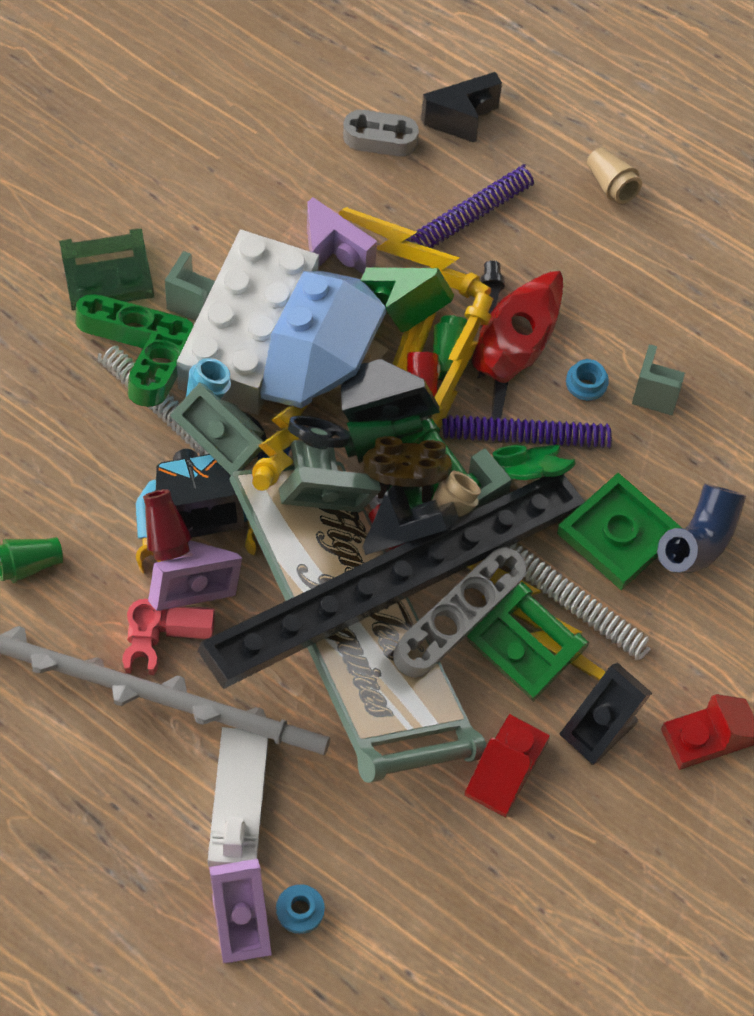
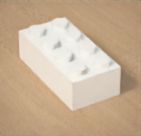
M240 229L178 357V389L187 392L189 371L193 365L205 358L216 359L225 364L230 371L231 387L221 400L234 403L240 410L259 415L265 399H261L260 392L272 331L303 271H318L319 254Z

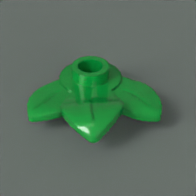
M511 445L499 448L492 453L493 458L512 480H533L542 476L556 477L567 473L576 464L575 459L556 457L560 452V445L541 446L530 449L523 445Z

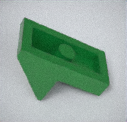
M366 267L360 280L384 304L387 313L400 332L410 330L451 303L455 296L439 268Z

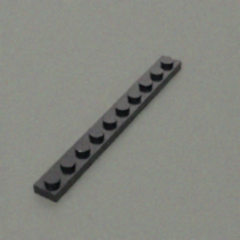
M564 474L556 477L544 476L459 517L447 530L409 541L202 641L197 652L221 687L225 689L485 559L498 548H507L566 519L585 501Z

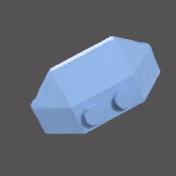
M303 271L271 334L260 392L261 399L303 408L312 402V398L329 392L357 374L386 314L384 304L365 283L360 281L361 279L326 271Z

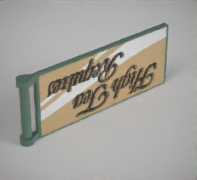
M336 461L338 471H346L343 464ZM288 466L284 469L278 481L264 491L257 490L253 486L252 470L235 471L229 480L285 601L386 553L384 549L365 555L363 544L372 525L365 508L361 512L281 504L279 487L295 471L294 466ZM408 597L307 647L357 755L359 774L366 783L381 781L385 778L386 774L458 759H464L468 762L480 760L486 748L484 737L471 726L440 662L421 677L406 676L395 666L393 660L395 647L403 635L419 621ZM425 638L417 649L410 650L408 656L412 660L422 657L431 643ZM454 730L458 737L456 741L387 755H381L373 748V746Z

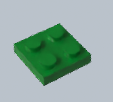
M617 473L558 525L557 534L622 591L658 558L657 550L661 537L668 530L682 527L620 473Z

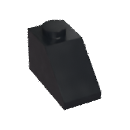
M382 359L361 364L357 374L341 384L342 411L349 422L385 420L394 422L417 414L422 418L440 413L439 405L424 379Z

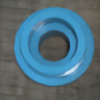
M584 359L577 362L569 369L566 376V386L569 392L576 398L586 401L596 400L603 396L609 383L608 374L604 367L592 359ZM582 380H589V381H591L593 384H585V383H583V382H581V381H582Z
M300 884L288 887L277 900L276 915L278 921L290 932L297 934L308 933L317 928L324 917L325 905L323 898L317 890L310 886ZM297 901H304L310 908L304 914H297L291 909V906Z

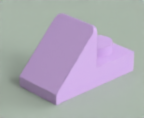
M312 197L307 202V233L309 251L319 254L318 268L332 254H335L342 264L347 267H354L362 274H364L366 267H374L376 263L377 241Z
M190 540L188 542L190 551L187 554L172 560L154 563L148 602L156 611L236 596L242 557L235 552Z
M258 859L209 867L213 891L212 899L223 964L272 955Z

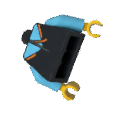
M192 449L179 450L173 456V460L161 462L156 466V479L149 481L136 501L138 539H142L143 545L136 552V561L143 574L144 559L151 555L154 556L152 551L147 550L146 511L143 496L157 490H170L172 500L192 538L245 528L244 522H247L249 531L245 547L248 553L255 555L256 545L253 540L255 534L229 480L231 475L210 454L198 456Z

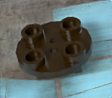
M384 436L375 440V448L368 450L363 456L364 472L371 479L380 483L379 499H383L387 490L390 489V485L400 487L422 486V503L432 501L434 484L447 479L452 470L451 458L446 454V445L436 440H426L420 444L402 443L401 439L397 437Z

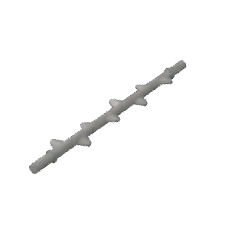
M17 626L0 635V654L31 663L32 670L35 673L54 670L111 688L114 704L118 706H123L140 697L191 713L198 724L204 725L216 721L274 739L276 744L283 742L325 755L328 750L330 737L289 725L287 720L284 719L276 721L267 718L264 710L256 707L244 711L187 693L185 679L182 676H175L162 684L104 667L101 658L95 657L84 661L29 644L26 640L25 628Z

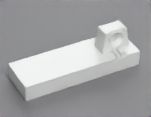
M222 727L208 867L257 859L269 740L267 737L239 728Z

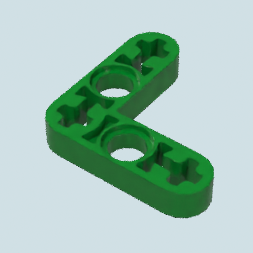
M86 295L81 297L76 304L75 324L81 331L143 348L129 373L128 397L133 403L140 406L153 407L162 404L178 377L177 360L194 326L193 323L181 316L102 295ZM137 323V324H141V325H144V326H143V327H130V326H127V325H125V324ZM163 358L168 359L171 362L159 363L153 361L152 359ZM149 378L155 380V382H151L149 386H147L149 383Z

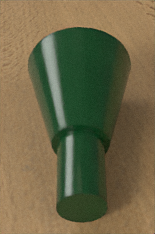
M419 414L391 422V420L346 422L350 434L348 444L345 447L347 457L356 456L360 464L363 462V456L368 450L375 448V440L384 436L402 438L423 431Z

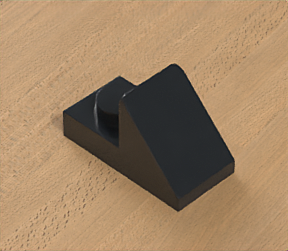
M496 71L423 94L421 112L423 125L470 142H476L479 126L478 115H486L493 110L499 109L502 82Z
M391 487L383 497L363 544L365 555L447 530L459 519L454 502L438 506L437 501L432 500L411 509L403 487Z
M617 662L608 668L559 735L594 765L636 725L638 719L635 715L651 696L652 692Z

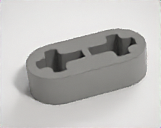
M355 110L350 112L344 119L343 139L352 149L393 156H406L415 151L418 145V125L410 117L369 110ZM358 127L366 128L364 133H358ZM398 133L405 134L403 139H398L396 136Z

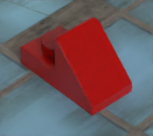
M715 694L711 696L706 709L663 723L661 731L679 770L754 746V715L746 699Z
M509 714L496 737L490 738L464 796L506 818L548 744L550 735Z

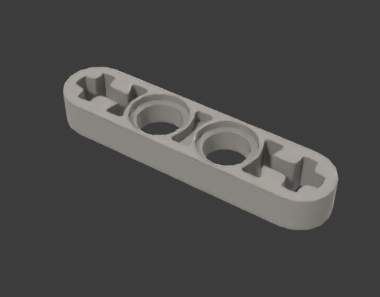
M498 548L489 554L403 635L393 653L394 664L398 670L406 676L421 677L439 663L521 582L526 573V565L522 556L509 548ZM504 565L509 567L510 573L504 574L495 585L489 580L498 568H502ZM473 588L482 592L486 599V605L483 607H473L468 604L464 597V590ZM438 616L451 618L456 624L457 633L454 635H444L439 632L435 627V618ZM426 638L431 645L426 649L422 657L412 660L408 653L410 650L417 649Z

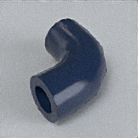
M704 483L698 505L688 526L685 529L674 528L668 530L658 543L657 553L659 561L664 568L671 572L692 573L709 567L724 552L732 539L741 517L746 495Z

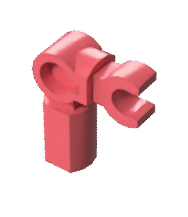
M139 599L133 602L127 612L129 623L127 640L132 645L123 654L122 662L125 673L131 674L133 661L138 657H144L149 660V675L156 674L158 658L153 646L158 644L160 632H166L167 637L208 639L214 634L215 609L180 606L156 611L148 602V599Z

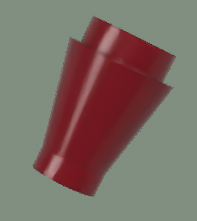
M157 490L144 495L147 550L152 551L154 559L158 561L170 560L187 554L190 551L188 542L192 537L172 500L170 490Z

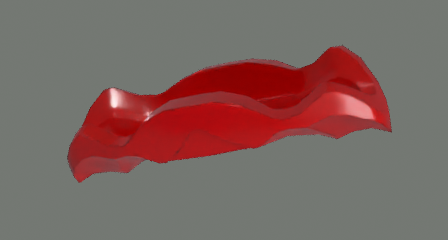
M550 271L527 282L505 296L490 313L491 318L488 325H483L480 330L478 344L472 358L474 368L501 383H507L523 369L532 366L537 361L548 344L558 320L563 296V277L561 271ZM515 316L526 318L532 326V333L529 335L518 333L512 326V318Z

